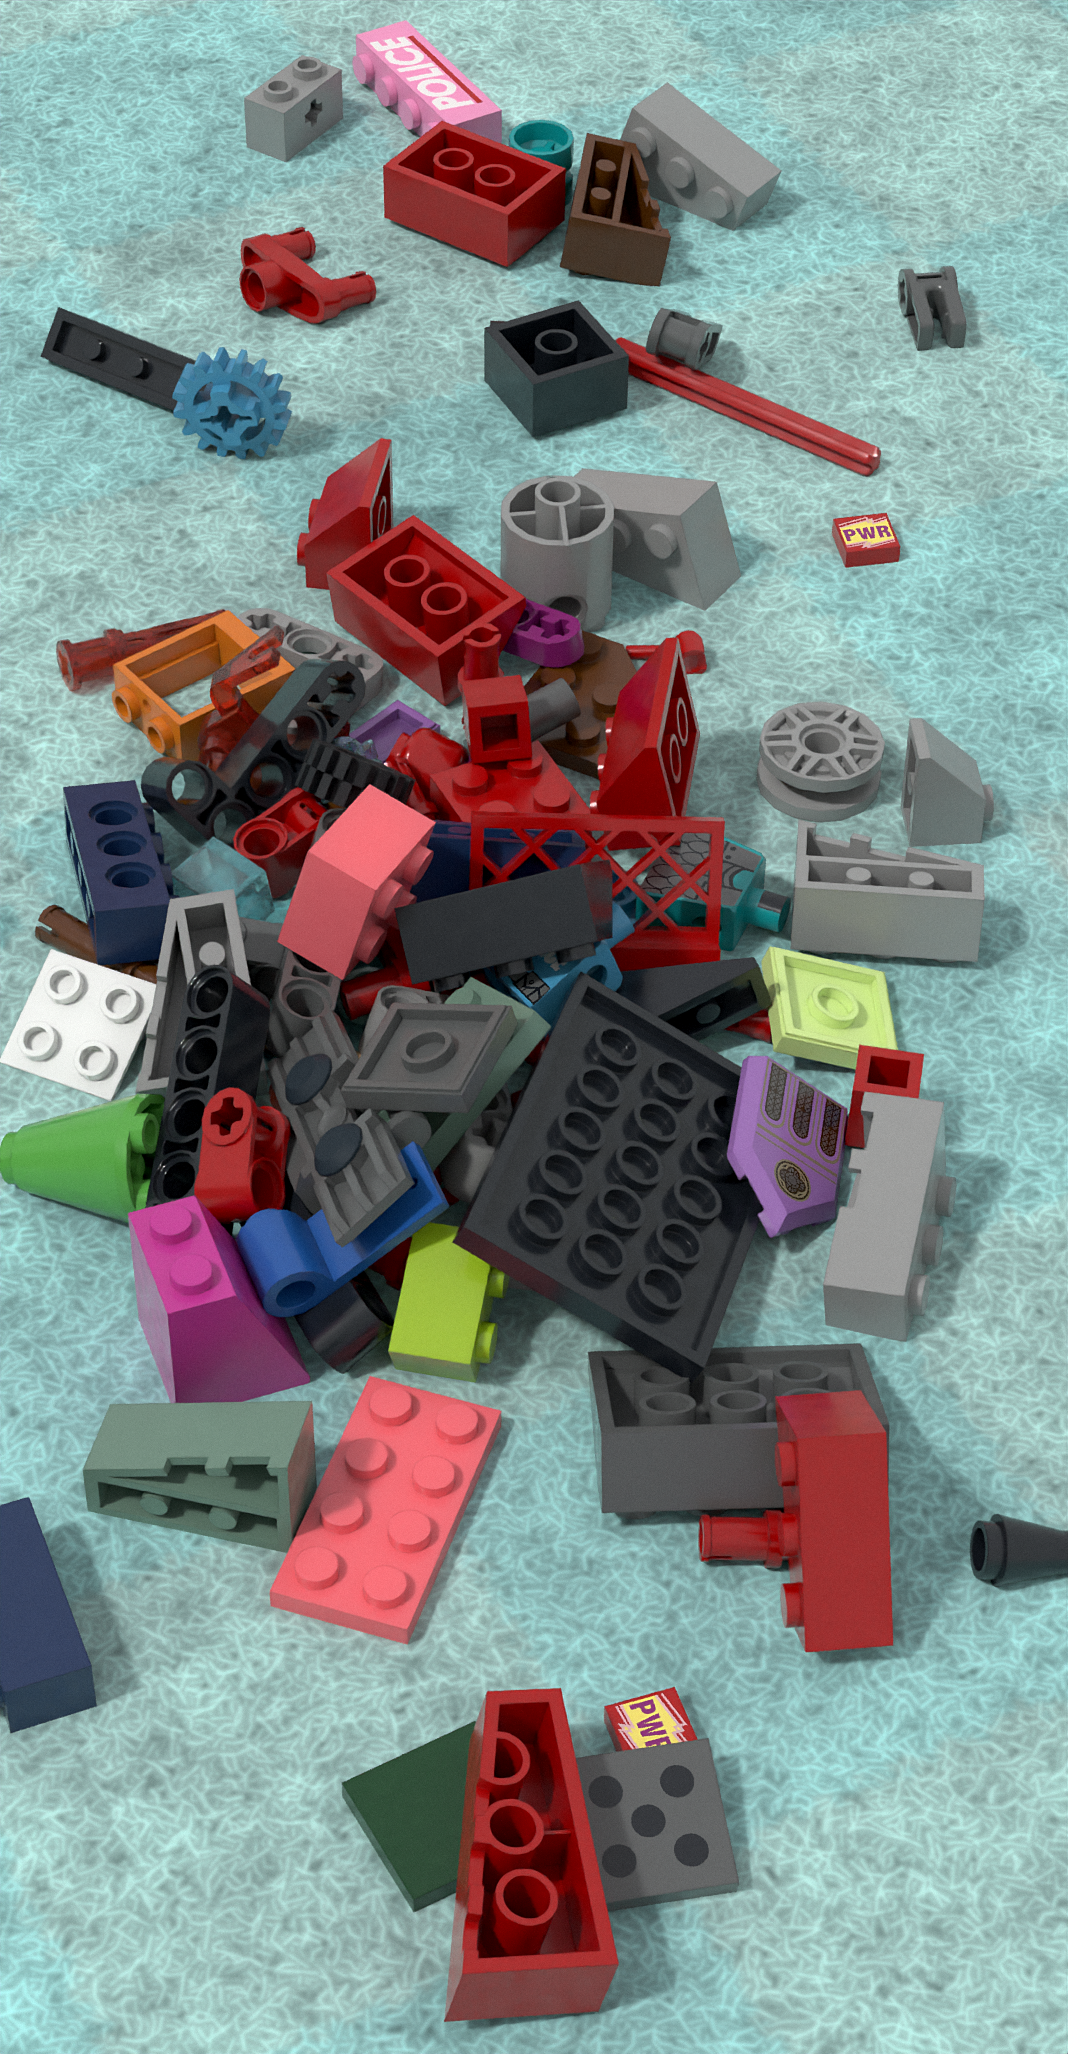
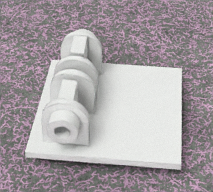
M51 949L2 1053L0 1063L112 1101L119 1090L140 1041L146 1037L156 984Z

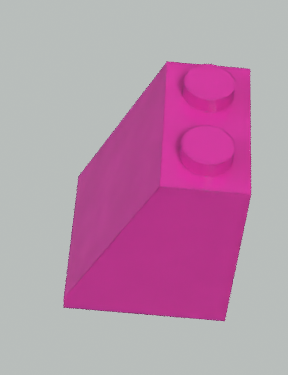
M195 1195L128 1213L138 1317L171 1403L243 1402L310 1383L309 1373L285 1317H275L265 1311L237 1249L236 1241Z

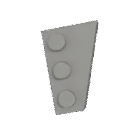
M584 468L573 476L590 481L607 492L614 504L612 571L704 611L741 577L717 482Z

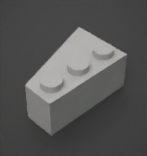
M668 82L632 108L620 138L622 141L636 143L650 180L648 191L651 197L732 231L767 205L782 172Z
M798 819L790 949L808 950L821 955L838 952L867 954L881 959L897 956L927 958L942 963H953L956 961L978 962L985 901L984 865L908 847L906 855L902 856L871 848L872 837L856 833L852 834L850 842L816 834L817 824Z
M234 889L170 899L156 974L157 984L151 1015L149 1014L147 1040L141 1073L138 1075L136 1094H162L166 1097L184 994L188 983L197 972L213 964L222 965L250 984ZM264 1058L262 1059L256 1096L269 1094Z
M864 1092L861 1115H863L865 1148L864 1150L852 1148L848 1169L849 1172L857 1173L847 1207L840 1206L826 1268L823 1282L825 1324L831 1327L906 1342L913 1315L924 1316L930 1287L929 1275H924L927 1265L937 1266L940 1260L943 1243V1226L938 1225L940 1216L951 1217L956 1197V1178L946 1176L944 1102Z

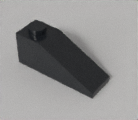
M754 957L620 971L623 980L621 986L615 991L698 1042L772 1005L759 964Z

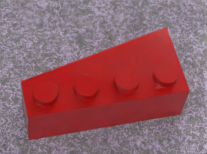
M561 1688L487 1691L469 1742L444 2022L599 2012L619 1962Z

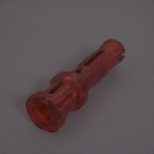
M218 609L215 612L128 633H123L121 629L109 628L105 629L100 637L71 643L69 639L59 640L56 644V655L62 679L69 691H75L81 688L83 682L108 676L114 677L113 664L225 612V610Z

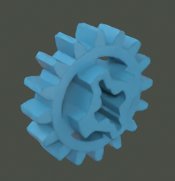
M219 347L214 360L203 351L199 353L194 365L190 363L185 365L172 395V398L178 401L173 415L175 418L187 419L182 433L185 436L197 433L201 437L198 443V448L201 450L212 444L217 447V456L225 457L228 450H233L239 459H246L249 449H252L257 455L262 457L266 454L269 444L277 446L280 443L284 430L287 428L292 411L287 409L292 397L291 392L278 390L283 376L281 373L268 376L264 372L268 361L264 358L253 365L248 362L247 350L241 349L235 359L229 357L225 347ZM204 385H206L204 391H199ZM260 418H265L264 421H262L260 424H258L259 421H260Z

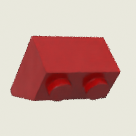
M380 438L328 476L321 498L312 499L308 516L309 533L301 532L297 545V565L305 567L307 588L329 590L327 571L393 528L392 439Z

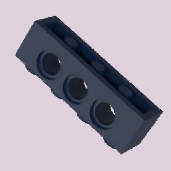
M135 780L63 787L66 843L97 965L159 959L170 899L180 897L179 895H174L170 864L164 863L162 836L160 832H155L153 808L147 802H141Z

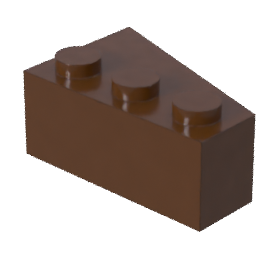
M590 133L586 134L560 268L574 270L581 275L593 274L644 286L660 287L671 236L668 229L662 228L658 218L660 207L657 200H652L648 191L650 180L636 143Z

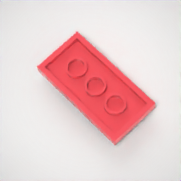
M369 1376L270 1589L271 1606L408 1645L501 1428V1411Z

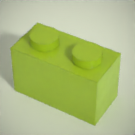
M429 1222L412 1236L388 1352L396 1370L476 1383L480 1363L491 1364L493 1360L498 1333V1324L489 1322L494 1297L505 1298L510 1276L452 1243L459 1227Z

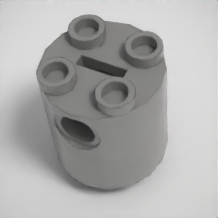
M548 475L526 480L512 488L501 504L500 579L524 595L526 599L577 618L581 624V630L586 632H595L601 629L605 624L606 615L611 610L614 504L607 492L590 481L572 476Z

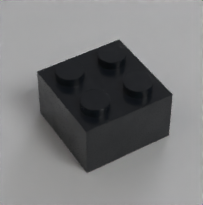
M579 300L484 328V381L532 437L627 409L629 355Z

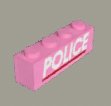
M404 20L356 35V56L353 57L352 65L357 80L361 84L368 85L377 94L381 104L385 107L389 106L401 118L402 123L408 130L413 129L421 137L439 122L444 121L502 144V110L408 21Z

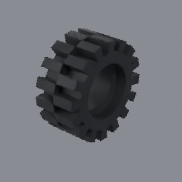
M312 739L295 786L323 800L333 802V804L342 808H348L369 784L406 805L416 780L402 774V772L362 755L350 752L347 749L337 747L325 741Z

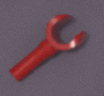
M689 630L679 633L676 637L679 640L686 674H703L707 669V663L701 636ZM627 645L626 651L630 659H648L660 645Z

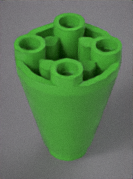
M136 1094L24 1125L17 1132H8L0 1145V1172L2 1178L7 1184H16L22 1191L129 1223L128 1213L145 1209L165 1097L162 1094Z

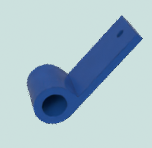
M413 1141L400 1151L414 1184L343 1248L335 1242L322 1209L308 1220L288 1210L264 1209L253 1214L246 1221L236 1237V1246L261 1304L269 1315L292 1317L315 1307L450 1207L421 1147Z

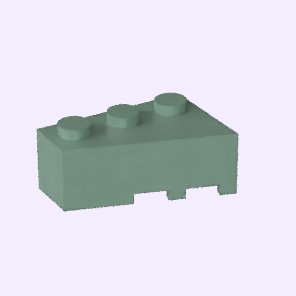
M312 1401L110 1404L83 1467L87 1510L98 1514L288 1553L317 1489Z

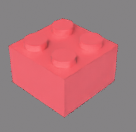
M369 784L308 851L277 942L341 980L345 979L360 960L369 964L381 949L387 936V929L390 926L397 930L399 929L394 908L416 903L417 896L410 893L412 885H416L423 877L433 858L434 852L427 848V844L436 822Z

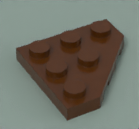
M582 630L584 654L580 659L563 667H546L541 665L524 685L526 695H529L559 678L567 682L579 703L581 716L534 741L538 740L556 765L599 780L598 757L601 753H607L608 748L606 720L608 717H614L619 692L637 671L623 644Z

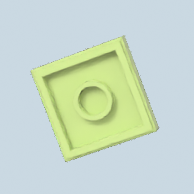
M769 946L761 964L764 982L772 1005L768 1007L774 1052L856 1069L859 1044L898 1050L885 972Z

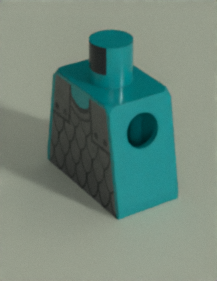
M684 833L681 838V844L670 846L667 851L690 873L709 856L710 834ZM724 837L719 946L721 950L733 951L748 924L780 933L789 915L791 898L764 890L766 859L761 852ZM659 856L642 882L641 888L657 903L682 878ZM708 871L697 880L706 892ZM691 887L664 910L678 926L705 927L706 903ZM638 896L636 900V921L649 910ZM657 917L648 926L666 925Z

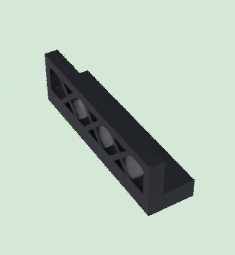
M60 307L57 309L40 356L171 410L175 409L178 402L172 398V395L187 363L194 365L196 362L194 359ZM204 385L199 391H204L206 385Z

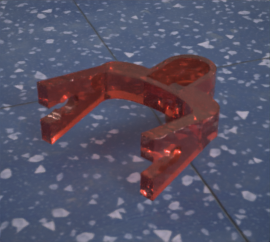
M278 625L266 632L213 674L210 698L216 710L203 718L197 740L200 750L198 761L206 766L208 763V767L213 772L218 769L260 715L246 701L237 685L279 666L281 653L276 648L283 644L284 632ZM348 721L330 744L349 737L351 724ZM287 733L290 745L295 742L297 734Z

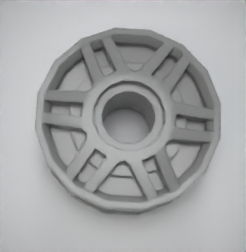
M820 701L797 703L781 709L764 723L760 736L759 752L761 757L756 775L760 793L775 809L797 819L814 822L848 819L864 812L877 798L881 781L880 767L884 756L885 742L880 728L865 714L845 705Z

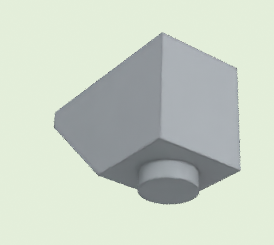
M912 718L909 720L900 806L909 846L981 843L983 822L990 821L993 818L994 800L991 785H982L977 762L924 719Z

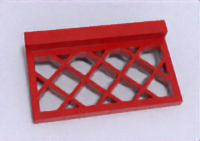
M471 811L469 890L511 881L508 876L533 853L551 871L561 869L541 845L558 830H575L590 847L569 866L588 863L597 854L602 860H610L611 869L620 877L612 884V899L628 886L649 908L633 924L634 932L610 949L620 971L720 961L719 929L725 830L723 817ZM484 828L512 829L526 846L500 868L483 851ZM524 829L544 830L533 839ZM588 831L606 832L596 840ZM622 831L638 832L653 848L626 872L604 847ZM650 832H667L668 834L659 842ZM684 833L710 834L709 856L690 873L667 851ZM661 856L682 880L656 903L634 879ZM484 864L494 876L482 886ZM708 871L706 892L697 880ZM691 887L706 903L705 927L678 926L664 910ZM658 917L666 926L648 925Z

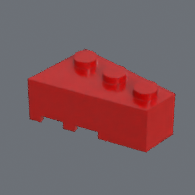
M861 1390L775 1396L779 1440L775 1444V1467L778 1485L783 1488L785 1512L778 1514V1540L782 1558L788 1557L790 1583H783L780 1588L784 1627H795L805 1652L893 1646L886 1431Z

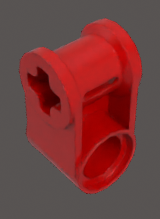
M297 787L288 792L278 803L256 818L244 823L236 831L233 838L234 848L244 886L250 894L263 899L278 898L288 893L297 884L319 820L323 813L328 811L321 804V798Z
M229 1087L219 1091L210 1099L202 1117L203 1132L199 1172L194 1185V1195L221 1225L246 1222L253 1214L264 1209L282 1210L285 1201L284 1177L287 1145L291 1134L290 1123L286 1115L271 1106L258 1107L253 1097L239 1088ZM220 1123L230 1127L231 1131L221 1127ZM262 1123L270 1126L272 1128V1131L263 1127Z

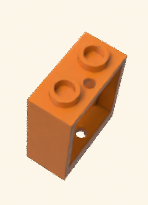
M227 610L113 664L115 690L112 692V702L120 718L126 723L132 722L147 736L151 746L158 753L162 754L165 752L170 758L201 761L238 743L291 676L295 668L233 613ZM219 670L224 672L241 688L184 717H181L161 699Z

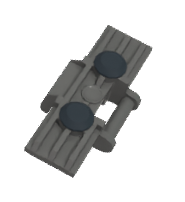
M331 1010L325 1017L318 1016L312 1021L313 1028L303 1037H295L289 1043L291 1048L281 1058H273L267 1064L269 1069L266 1073L281 1107V1112L286 1115L290 1123L291 1134L287 1145L285 1169L293 1189L313 1215L321 1209L323 1210L335 1242L343 1248L414 1184L400 1151L413 1141L422 1149L429 1141L432 1131L428 1119L420 1111L386 1110L390 1121L387 1123L377 1114L380 1110L347 1108L340 1090L359 1058L340 1017Z

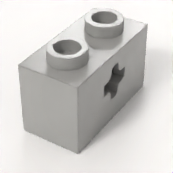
M301 55L244 98L247 148L287 162L342 120V69L325 64L315 57Z

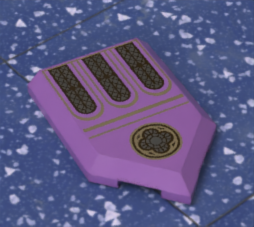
M748 1056L742 1062L727 1150V1158L739 1180L748 1178L764 1208L758 1214V1217L770 1238L787 1234L793 1229L802 1226H816L831 1221L836 1217L848 1125L847 1108L770 1057Z

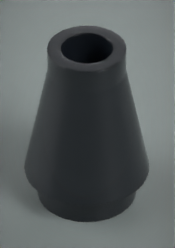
M994 1514L990 1521L979 1520L973 1526L970 1539V1562L973 1574L977 1579H991V1584L995 1587L1058 1574H1068V1530H1059L1000 1514Z

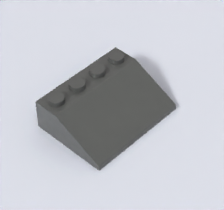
M861 1343L712 1348L704 1370L693 1383L689 1382V1378L678 1376L636 1350L588 1352L596 1475L602 1513H615L627 1519L648 1518L654 1515L656 1511H687L695 1516L709 1515L712 1517L725 1513L727 1509L757 1508L761 1512H765V1510H780L781 1513H785L783 1488L778 1485L775 1467V1444L779 1442L775 1396L861 1390L886 1431L889 1486V1422Z

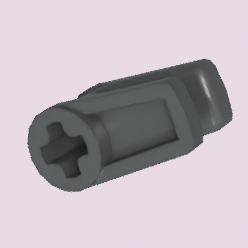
M941 266L939 272L914 273L911 268L901 269L898 276V301L903 316H906L917 351L929 350L932 347L935 326L933 318L940 322L942 328L941 337L946 339L948 347L963 348L966 335V317L958 292L957 276L954 267Z
M661 308L649 331L646 353L656 357L662 355L685 363L687 368L697 371L700 366L709 362L713 357L723 325L693 318L689 313L681 310Z

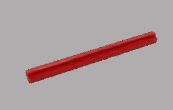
M622 337L616 339V342L629 355L628 374L862 476H870L880 465L881 450L878 446L705 372L687 368L684 363L662 355L656 357L646 353V347Z

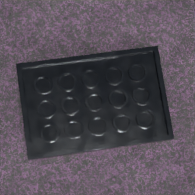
M580 971L562 1001L452 1243L678 1376L689 1378V1382L693 1383L706 1366L759 1223L758 1214L764 1209L748 1178L739 1180L727 1158L742 1067Z

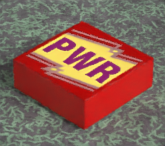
M887 513L833 519L832 536L845 568L899 562L901 546Z
M675 1687L604 1706V1723L616 1752L698 1740Z

